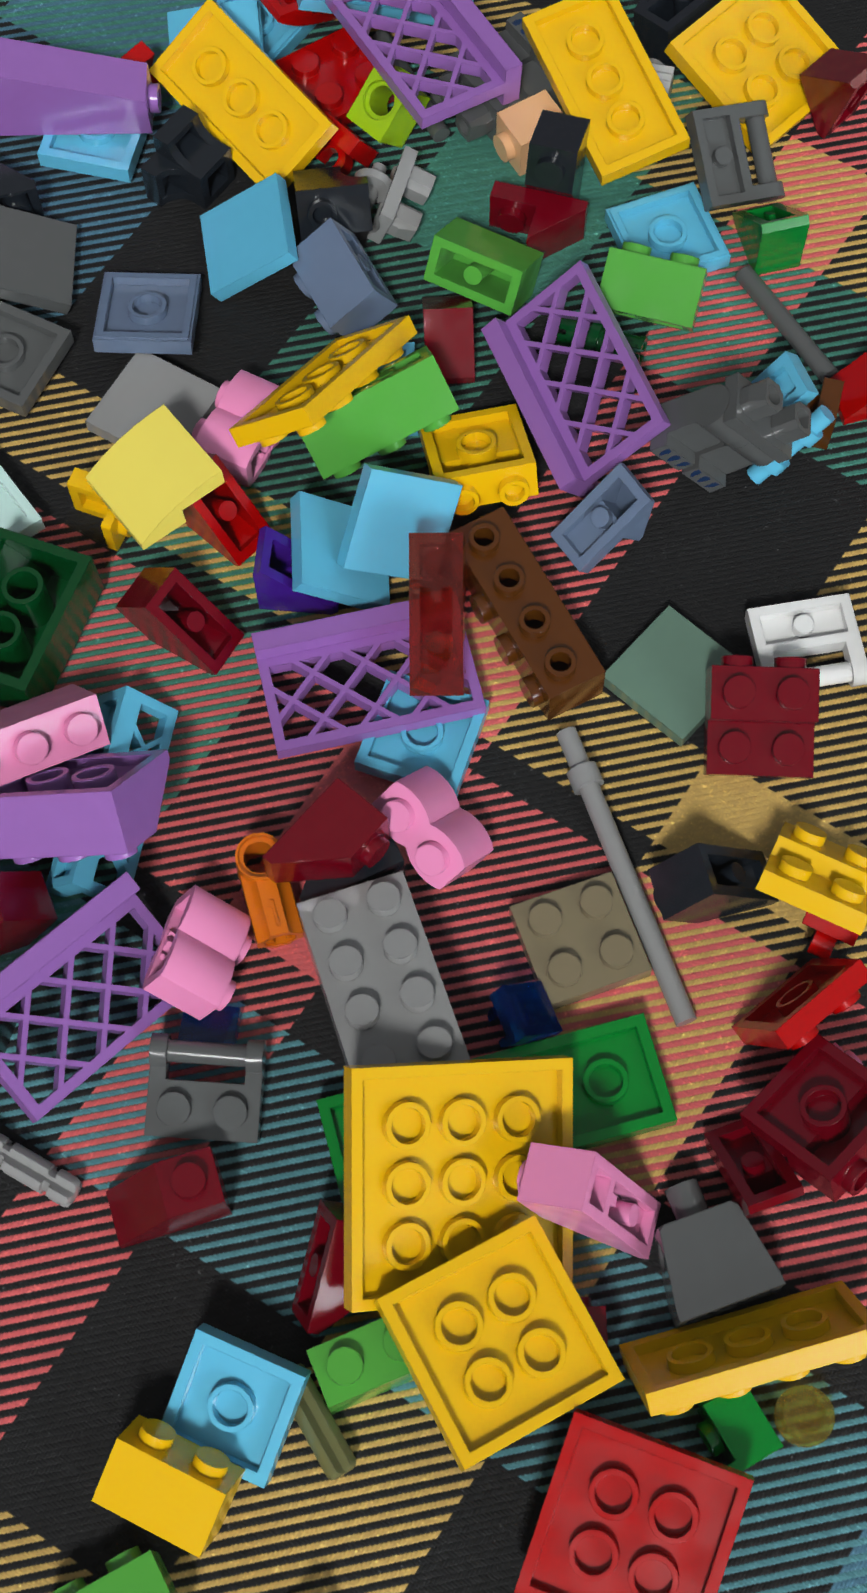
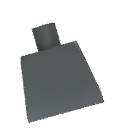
M697 1179L683 1181L664 1191L676 1220L658 1227L654 1235V1241L674 1329L708 1319L775 1294L786 1284L775 1262L735 1200L708 1208Z

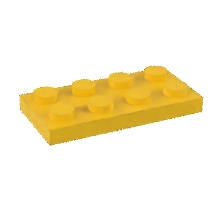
M206 0L149 69V72L181 106L185 105L198 113L202 124L213 137L231 148L232 159L256 184L277 173L286 180L288 188L294 181L293 171L304 170L339 129L214 0Z
M562 0L522 18V29L565 114L590 119L585 154L601 186L689 148L690 137L619 0Z
M407 315L335 338L229 429L238 448L260 442L262 447H268L284 439L291 432L297 431L298 435L302 437L322 428L327 423L324 417L326 414L350 403L354 398L351 393L354 389L374 381L379 376L377 369L380 366L391 363L404 354L402 346L417 334L410 316Z
M841 1280L685 1325L677 1329L619 1345L624 1367L650 1416L653 1417L660 1414L674 1416L689 1411L694 1404L717 1397L727 1399L741 1397L747 1394L752 1387L775 1380L795 1381L805 1377L810 1370L833 1363L853 1364L863 1360L867 1356V1309Z

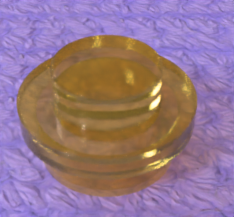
M797 1385L787 1389L778 1398L774 1407V1422L779 1434L787 1442L797 1447L809 1448L819 1445L829 1437L834 1427L835 1413L831 1401L821 1390L809 1385Z

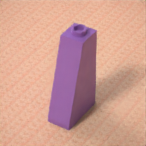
M0 37V136L153 133L154 113H161L162 98L160 84L152 83L148 63Z

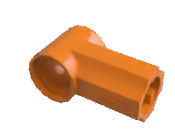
M264 832L252 833L244 837L235 851L237 874L241 882L248 913L251 917L258 949L288 945L304 937L291 883H275L267 877L266 872L255 873L246 867L247 862L252 857L264 855L278 841L274 836Z

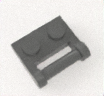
M765 100L694 110L685 116L705 212L754 203H770L785 197L783 182L777 181L765 123V118L769 116ZM740 122L746 124L758 180L757 185L752 184Z
M153 1032L149 1046L150 1068L144 1135L259 1143L266 1067V1040L248 1039L247 1044L173 1040L169 1033ZM170 1062L245 1067V1084L169 1079Z

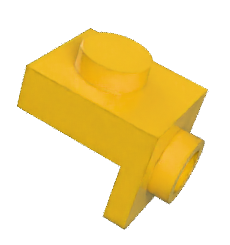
M75 467L67 482L74 508L102 518L101 529L107 547L118 551L125 537H131L130 533L88 484L85 477L89 472Z

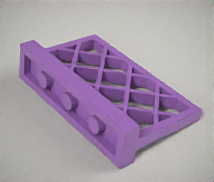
M325 0V4L421 129L495 97L503 106L519 99L523 63L472 0H363L371 2L368 12L347 8L344 3L352 0ZM379 4L403 9L401 18L396 19L377 15L376 12ZM411 11L431 15L435 20L433 26L408 21ZM374 28L395 33L392 44L371 39L369 36L370 29ZM403 35L428 40L425 51L401 46L400 43ZM439 42L456 46L459 50L458 58L433 53L435 43ZM395 59L420 64L417 75L396 71L393 67ZM427 67L453 71L450 82L424 77ZM460 73L480 77L484 84L475 88L457 83ZM419 91L445 96L443 102L425 109L417 97Z
M581 260L507 321L504 322L495 317L481 329L560 490L585 498L599 484L598 479L671 425L588 264ZM581 282L585 293L580 312L564 310L568 291ZM539 315H546L548 320L542 343L531 341L524 327ZM561 318L577 320L571 347L555 345ZM590 322L600 323L606 330L600 352L584 349ZM552 352L568 355L562 382L551 381L547 374ZM581 357L598 360L591 387L575 385ZM611 362L622 363L626 369L621 392L604 389ZM635 388L639 395H634ZM572 392L589 395L582 422L571 421L567 414ZM602 397L619 400L612 428L595 425ZM632 402L644 404L651 417V420L635 432L624 430ZM592 432L610 435L605 455L592 464L587 454Z
M457 590L251 633L278 759L360 742L366 738H379L401 733L404 730L411 731L434 726L436 723L444 724L472 718L473 715L486 714V705L463 624L461 604ZM451 636L455 637L458 649L448 663L425 652L433 640ZM396 649L409 656L396 675L374 663L382 651ZM344 659L357 666L345 685L322 674L331 662ZM417 662L440 673L428 691L403 679L405 675L411 672ZM460 662L464 672L456 669ZM293 670L306 678L294 695L290 696L273 686L271 675ZM366 672L384 682L386 679L390 681L376 703L353 691ZM450 678L467 687L472 700L451 705L436 697V693ZM315 683L337 694L324 714L302 703ZM398 689L420 701L413 713L401 716L383 706L390 696L391 698ZM346 700L368 712L359 725L346 727L333 720ZM277 701L285 705L280 714ZM295 711L316 722L308 736L285 740L283 727ZM377 715L382 717V720L374 721Z
M125 872L0 971V1021L19 1023L16 1054L0 1052V1084L32 1123L40 1120L172 1007L171 1004L143 990L147 970L156 952L153 950V942L159 947L164 929L135 894L141 888L128 872ZM128 912L143 929L142 949L115 946L116 922ZM105 932L104 944L92 943ZM80 951L103 954L101 983L73 980L75 955ZM114 955L141 958L139 988L112 984ZM63 966V978L49 977ZM38 985L62 988L59 1018L30 1015L32 990ZM72 989L100 992L98 1022L69 1019ZM111 994L138 997L137 1020L131 1026L108 1024ZM149 998L160 1000L148 1010ZM21 1000L20 1014L6 1012ZM29 1024L58 1027L56 1058L26 1055ZM69 1029L97 1032L95 1056L88 1062L66 1059ZM108 1033L120 1034L107 1045ZM4 1062L15 1063L14 1074ZM25 1064L55 1067L53 1092L40 1103H37L23 1086ZM65 1068L76 1069L77 1071L64 1081Z

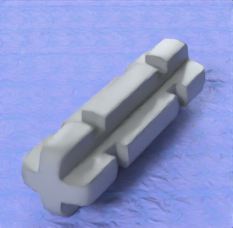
M0 1133V1170L40 1194L45 1191V1196L62 1207H69L75 1201L82 1188V1183L76 1176L64 1169L58 1172L55 1164L17 1142L12 1145V1141Z

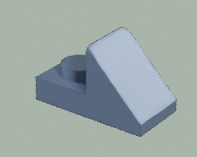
M619 463L550 533V536L579 572L589 573L623 538L639 541L643 537L655 500L624 463Z

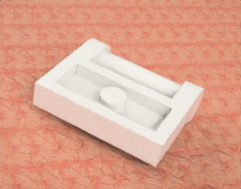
M849 593L747 609L744 619L756 666L774 667V658L805 657L843 651L845 662L808 667L820 669V687L841 683H849L851 687L867 685V658Z

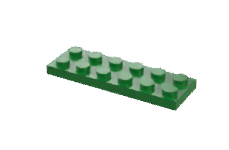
M644 1013L472 1058L493 1059L554 1055L572 1057L573 1148L589 1149L676 1125L677 1116ZM344 1093L316 1101L341 1200L344 1203Z

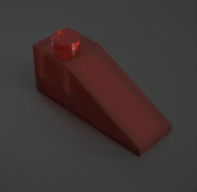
M409 533L410 696H464L466 537L464 533Z

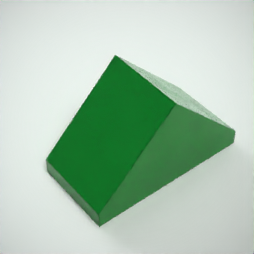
M781 203L733 212V221L748 263L758 275L800 266L810 225L809 214Z

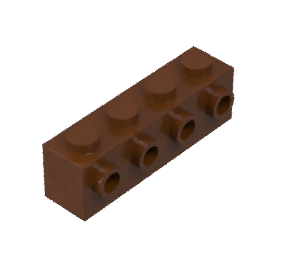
M501 507L449 532V554L445 555L447 568L455 582L460 583L464 581L472 594L469 596V601L481 624L488 622L496 634L494 643L503 662L506 665L513 663L522 677L519 679V684L529 705L533 708L539 705L546 719L550 720L601 695L604 687L605 669L505 508Z

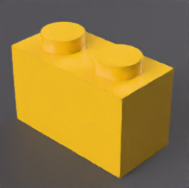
M138 1415L117 1437L91 1501L200 1558L219 1533L245 1469L230 1462L228 1456L222 1451L209 1446L201 1447L176 1434L175 1429L168 1423L158 1419H147Z

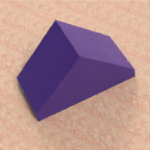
M268 526L260 528L253 570L259 609L327 615L337 613L339 603L292 591L291 538Z

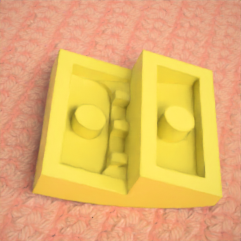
M164 404L124 434L101 457L85 477L91 488L143 550L186 523L183 510L225 483L222 470Z

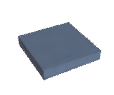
M104 272L92 337L94 352L192 355L202 292L201 274Z

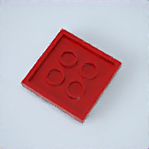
M576 1408L514 1593H718L754 1483V1476Z

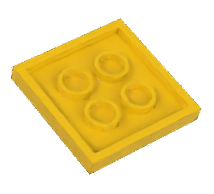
M721 0L673 39L664 52L712 108L765 100L769 116L765 118L771 147L811 113L800 74L830 48H839L798 0ZM740 122L744 145L752 153L746 124Z
M535 1215L387 1293L374 1302L461 1472L625 1380Z

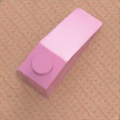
M531 1142L527 1160L521 1164L517 1175V1201L546 1220L637 1258L649 1260L661 1203L596 1151Z

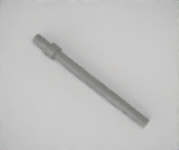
M576 727L564 728L556 734V737L570 768L566 774L574 794L581 795L675 1025L676 1027L687 1025L695 1021L697 1017L602 792L601 786L604 784V780L596 762L589 761Z

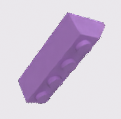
M168 750L81 755L0 786V859H13L15 864L22 865L49 857H58L60 862L70 863L82 860L88 856L104 855L108 861H118L135 855L138 852L137 847L157 831L170 762Z

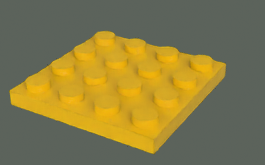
M554 1055L344 1066L345 1309L351 1313L378 1311L374 1304L376 1299L534 1215L573 1283V1230L538 1216L517 1201V1175L521 1164L527 1160L531 1142L573 1148L572 1057Z

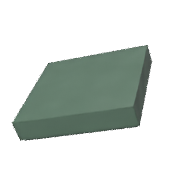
M668 606L606 670L604 686L681 747L705 722L706 670L711 665H721V656L733 654L671 606Z

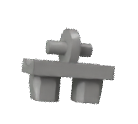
M405 146L398 165L393 167L390 176L385 174L387 168L380 162H375L372 168H362L355 173L354 177H367L370 208H373L374 203H379L372 222L373 230L369 231L367 239L380 244L387 233L410 242L416 233L423 214L400 201L403 196L423 206L429 197L436 176L414 165L419 151Z

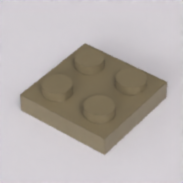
M612 871L509 906L510 918L547 1012L651 975L652 968Z

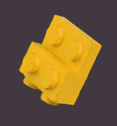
M516 403L451 415V420L439 429L431 432H424L423 429L419 430L429 467V475L456 480L463 485L455 514L468 515L473 513L478 506L503 502L509 506H517L525 502L528 497L539 495L536 460Z
M785 821L755 889L861 936L867 924V848L855 844H848L847 848L827 840V834L812 824L797 822L796 825Z

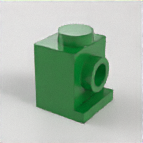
M751 1391L737 1398L717 1397L697 1403L699 1407L697 1412L702 1422L696 1425V1429L711 1455L716 1458L722 1454L728 1463L727 1466L743 1472L784 1447Z

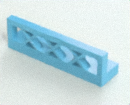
M127 685L99 696L98 702L110 744L86 754L147 751L150 748L151 750L169 749L178 710ZM140 710L159 719L154 739L147 743H144L136 725ZM143 843L137 847L138 852L135 855L123 860L112 861L117 871L116 879L125 872H128L134 880ZM104 855L88 856L82 860L70 863H62L58 857H53L46 882L48 892L62 898L80 893L94 897L107 887L93 881L98 861Z

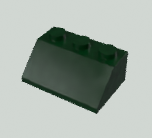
M0 527V705L10 707L53 691L104 586L91 556Z

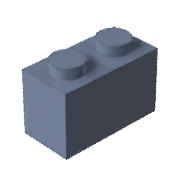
M331 217L297 246L298 261L292 263L297 273L293 276V279L299 289L308 298L314 300L318 307L314 312L315 317L329 334L334 335L337 332L345 336L373 327L398 306L355 234Z

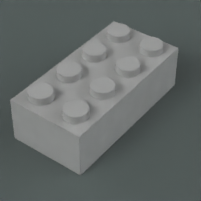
M403 871L296 903L304 937L346 1066L471 1060Z

